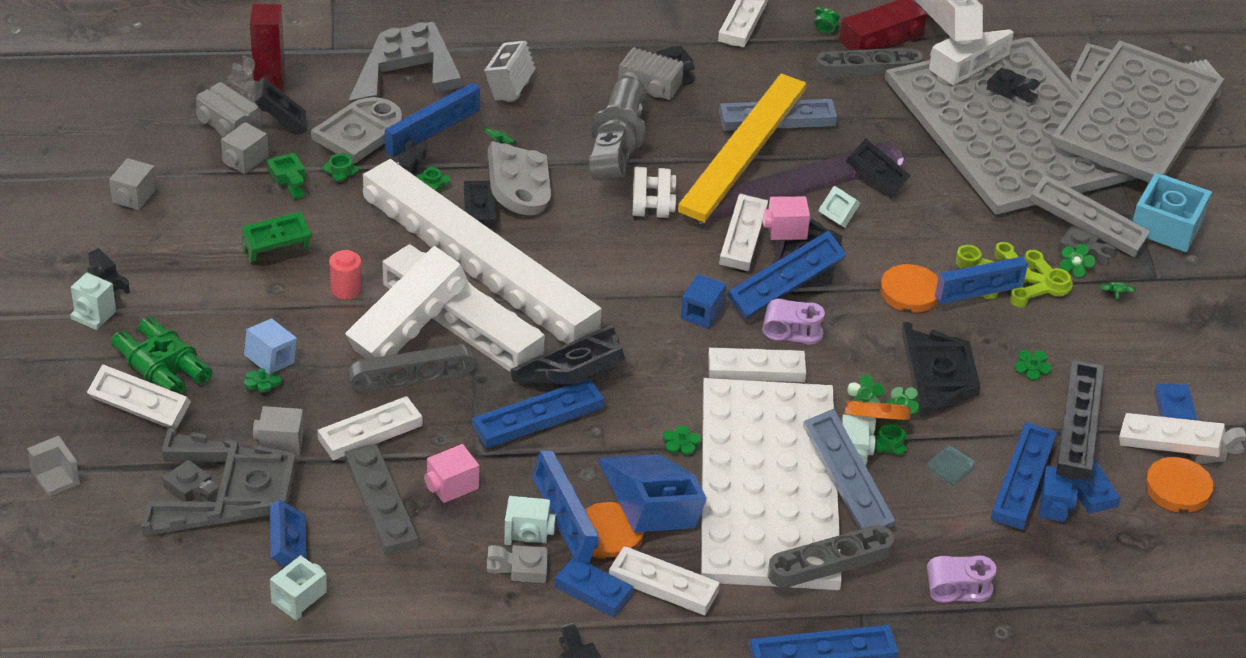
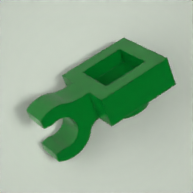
M295 152L266 160L267 170L277 185L287 184L293 200L305 197V193L301 188V185L304 184L303 178H306L305 167Z

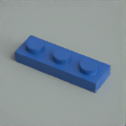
M1022 256L939 273L935 298L939 304H945L1021 288L1024 284L1028 263Z

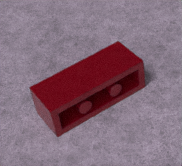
M896 0L843 18L839 42L848 50L887 49L924 36L927 13L912 0Z
M252 3L250 37L254 94L255 84L262 78H265L283 92L285 56L282 4Z

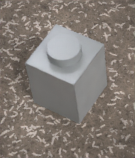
M246 122L221 139L223 163L243 174H246L269 157L267 133Z
M127 158L109 179L112 203L140 210L156 190L154 166Z
M263 406L260 420H254L253 439L259 440V446L292 452L296 456H300L304 436L303 409Z

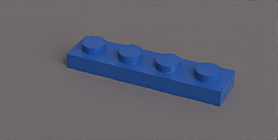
M472 82L386 128L385 152L391 157H395L405 151L407 141L412 140L413 146L480 111V87Z
M828 230L732 288L727 296L744 320L767 307L771 300L782 298L844 260L846 253Z
M588 378L583 383L571 384L472 418V428L487 449L603 409L605 398L591 379Z
M1025 422L990 520L1024 529L1052 451L1057 431Z
M540 450L532 479L542 498L550 500V513L556 514L555 523L575 562L589 564L593 551L598 546V532L588 518L585 507L580 503L573 485L570 484L564 473L563 466L557 460L553 450Z
M890 625L750 639L749 642L751 658L898 657V650Z

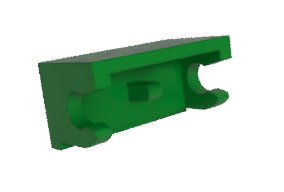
M301 211L242 226V249L244 253H249V263L256 262L257 253L299 242H302V249L309 248L311 233Z

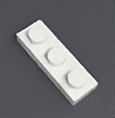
M736 0L719 31L718 41L731 46L745 47L768 0Z
M739 194L720 255V265L749 271L763 224V211L767 209L768 200Z
M709 348V378L805 382L806 365L804 351Z
M103 364L87 391V394L93 399L167 428L177 429L191 403L186 396Z
M406 396L318 430V440L332 460L345 456V451L374 445L423 426L422 415Z
M1126 413L1119 436L1120 446L1219 457L1225 436V424Z
M626 546L622 548L609 569L610 575L632 585L634 589L702 615H706L720 587V582Z

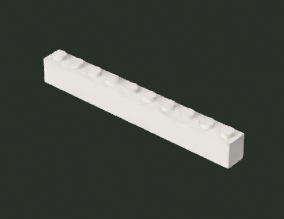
M389 159L363 174V195L369 203L381 209L388 217L399 222L409 232L414 233L425 241L430 247L436 246L460 263L462 268L471 277L476 278L493 293H497L514 308L522 311L536 324L551 332L558 340L569 344L601 329V307L393 160Z

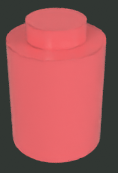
M341 250L334 253L329 259L331 293L340 299H352L362 291L361 258L357 253L350 250Z

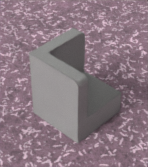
M60 436L27 448L31 473L47 496L56 495L80 484L77 461Z

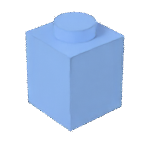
M271 318L246 330L244 355L257 366L265 369L266 373H274L294 364L297 337Z

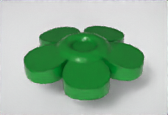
M490 128L485 129V132L490 137L497 139V143L504 142L513 145L517 142V140L503 131Z
M1078 244L1076 252L1073 247L1067 246L1062 250V256L1065 260L1061 261L1060 268L1068 273L1073 269L1074 277L1082 278L1086 275L1084 267L1088 269L1093 268L1095 258L1092 255H1088L1089 248L1085 244Z
M1121 282L1100 285L1102 290L1114 291V299H1120V292L1136 291V287Z
M1029 350L1021 351L1018 356L1019 361L1014 366L1018 374L1027 373L1026 378L1030 381H1038L1040 374L1048 375L1052 368L1051 364L1046 362L1047 354L1040 350L1036 351L1033 356Z
M263 368L259 369V372H247L246 380H244L245 388L250 390L258 388L259 392L271 391L272 387L281 385V377L275 376V372L268 374Z
M862 375L859 378V384L852 382L848 385L847 393L853 397L857 396L852 401L880 403V400L876 397L883 396L885 390L881 383H876L871 387L873 378L870 375Z
M902 387L894 388L891 391L893 399H888L885 402L886 404L909 406L911 408L910 415H915L920 410V404L915 401L919 397V393L913 387H909L906 390ZM894 419V420L897 421V422H903V421H905V420H900V419Z
M681 425L676 427L675 432L666 430L663 433L662 439L666 443L665 448L669 453L677 454L681 450L683 455H691L695 452V446L700 444V435L697 433L689 434V428Z

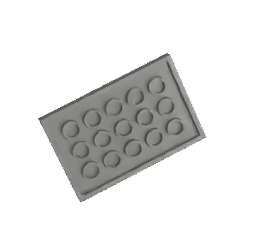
M1119 40L1053 134L1050 145L1150 183L1155 172L1166 176L1223 87L1225 78Z

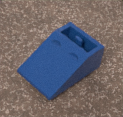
M660 454L599 458L598 462L634 533L696 528L707 497L694 474Z

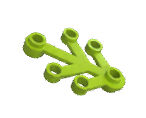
M1000 242L996 245L994 256L997 260L1002 261L1019 257L1014 252V247L1010 243ZM962 245L957 250L956 264L959 269L995 261L981 258L982 253L980 249L973 245ZM1028 250L1024 258L1028 263L1024 283L1030 282L1035 285L1012 289L1010 302L1016 307H1025L1028 304L1029 298L1046 293L1053 296L1067 295L1071 292L1073 286L1071 276L1063 269H1052L1043 259V254L1040 251ZM1030 269H1033V270H1036V269H1037V270L1039 271V273L1033 272V271H1031ZM999 292L983 295V297L986 299H995L997 298Z

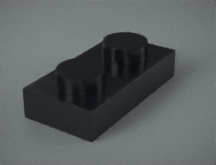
M262 78L255 84L254 102L262 111L271 114L283 127L289 128L297 135L306 129L305 109L265 78Z
M867 138L846 160L850 166L890 199L911 176Z
M490 180L464 181L465 212L487 228L496 229L495 197L491 191Z

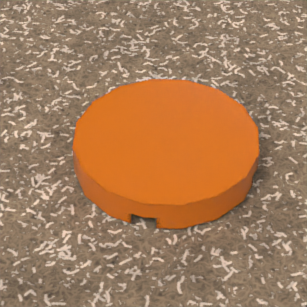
M902 264L894 266L884 273L880 283V293L884 301L896 310L912 309L911 313L929 311L938 304L935 298L938 277L929 269L918 265Z
M847 401L845 402L844 414L910 420L911 408L896 404Z
M1179 457L1162 458L1151 465L1146 475L1145 484L1147 485L1149 497L1156 504L1169 511L1179 512L1182 509L1188 510L1187 513L1196 512L1206 507L1213 493V480L1210 474L1201 465L1189 459Z
M596 503L586 508L587 516L599 535L598 546L593 551V557L606 560V557H615L616 559L624 546L636 551L641 547L644 532L634 533L619 503Z

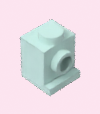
M86 272L71 286L74 311L70 314L72 320L98 330L116 312L113 283Z
M843 414L842 424L866 466L867 455H874L876 418Z
M509 496L505 517L504 545H511L512 540L546 543L547 535H554L556 514H550V500Z
M300 555L270 579L271 603L294 620H299L302 617L301 612L327 593L326 573L318 564H312Z

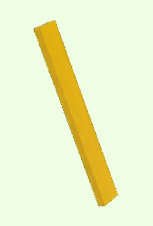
M782 73L778 76L679 203V213L704 223L805 92L806 82Z

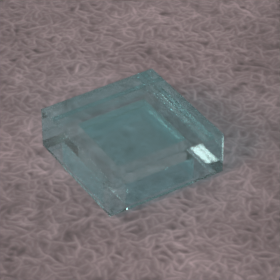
M948 445L929 460L927 469L950 485L955 486L974 470L975 461Z

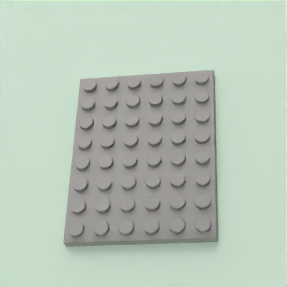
M1031 37L1012 41L1008 56L955 85L950 84L930 71V60L886 70L885 80L995 215L1036 205L1030 202L1029 199L1044 174L1079 193L1137 179L1134 176L1050 145L1053 134L1082 93ZM1001 67L1010 69L1017 74L1025 76L1026 80L1032 78L1040 82V86L1035 91L1030 89L1031 92L1038 94V98L1033 103H1028L1018 96H1014L1012 99L986 90L987 80Z

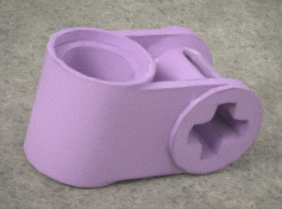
M774 299L767 305L762 330L765 336L771 340L800 342L807 345L816 344L823 338L821 322L824 320L825 311L822 306L816 303ZM812 311V312H813V318H812V319H809V318H810V312ZM807 328H810L809 336L807 335Z
M979 555L973 557L938 556L931 559L926 566L930 595L937 602H982L988 600L993 593L991 580L996 575V565L988 557ZM977 565H980L979 573L976 571ZM979 584L982 586L981 592H978Z

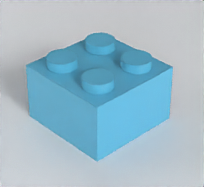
M1155 172L1136 205L1133 222L1150 230L1147 239L1187 252L1205 219L1212 191Z

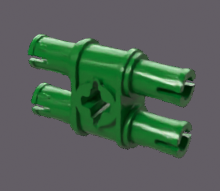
M152 316L147 317L148 321L144 318L138 326V332L148 340L139 343L126 330H120L125 339L118 332L111 339L112 347L126 357V363L132 370H137L144 377L145 381L181 395L184 393L186 384L175 376V374L181 371L189 375L198 385H203V381L200 378L207 383L212 377L213 370L197 357L196 349L184 343L174 330L165 329Z

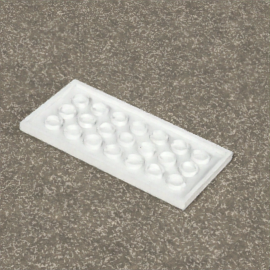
M704 378L702 490L707 500L701 513L702 576L718 581L721 584L778 587L772 584L767 576L769 560L774 554L839 536L838 492L803 428L805 420L834 409L833 385ZM816 556L806 559L813 565L824 563L823 559ZM841 572L791 587L840 590Z

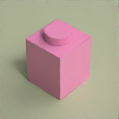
M770 197L769 209H764L763 225L764 228H769L771 240L807 239L810 214L806 197Z
M461 444L427 458V473L424 475L425 483L430 492H435L443 503L479 489V464L466 447Z

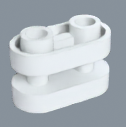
M635 167L632 216L644 217L645 208H656V217L669 218V212H675L676 195L670 193H675L676 175H671V169L658 168V177L647 176V167ZM646 188L657 189V196H646Z

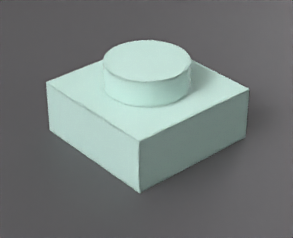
M833 186L818 211L845 228L861 202Z

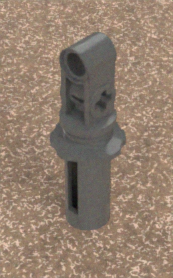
M623 78L616 82L607 108L598 111L593 118L591 134L593 139H595V146L590 155L589 165L594 181L624 177L629 155L644 142L643 136L646 132V125L640 117L647 93L644 85L636 79Z

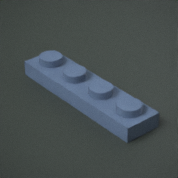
M832 99L798 100L777 128L836 126L837 114ZM758 102L720 103L719 114L723 131H736Z
M831 409L805 420L803 428L857 528L860 530L877 525L888 529L894 527L895 519L836 411Z

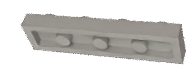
M1045 174L1031 193L1029 199L1030 202L1091 234L1099 236V239L1133 257L1137 255L1150 233V230Z

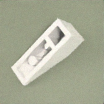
M1010 29L984 32L983 39H975L971 44H959L950 37L932 47L929 70L950 84L955 85L1008 56L1014 32Z

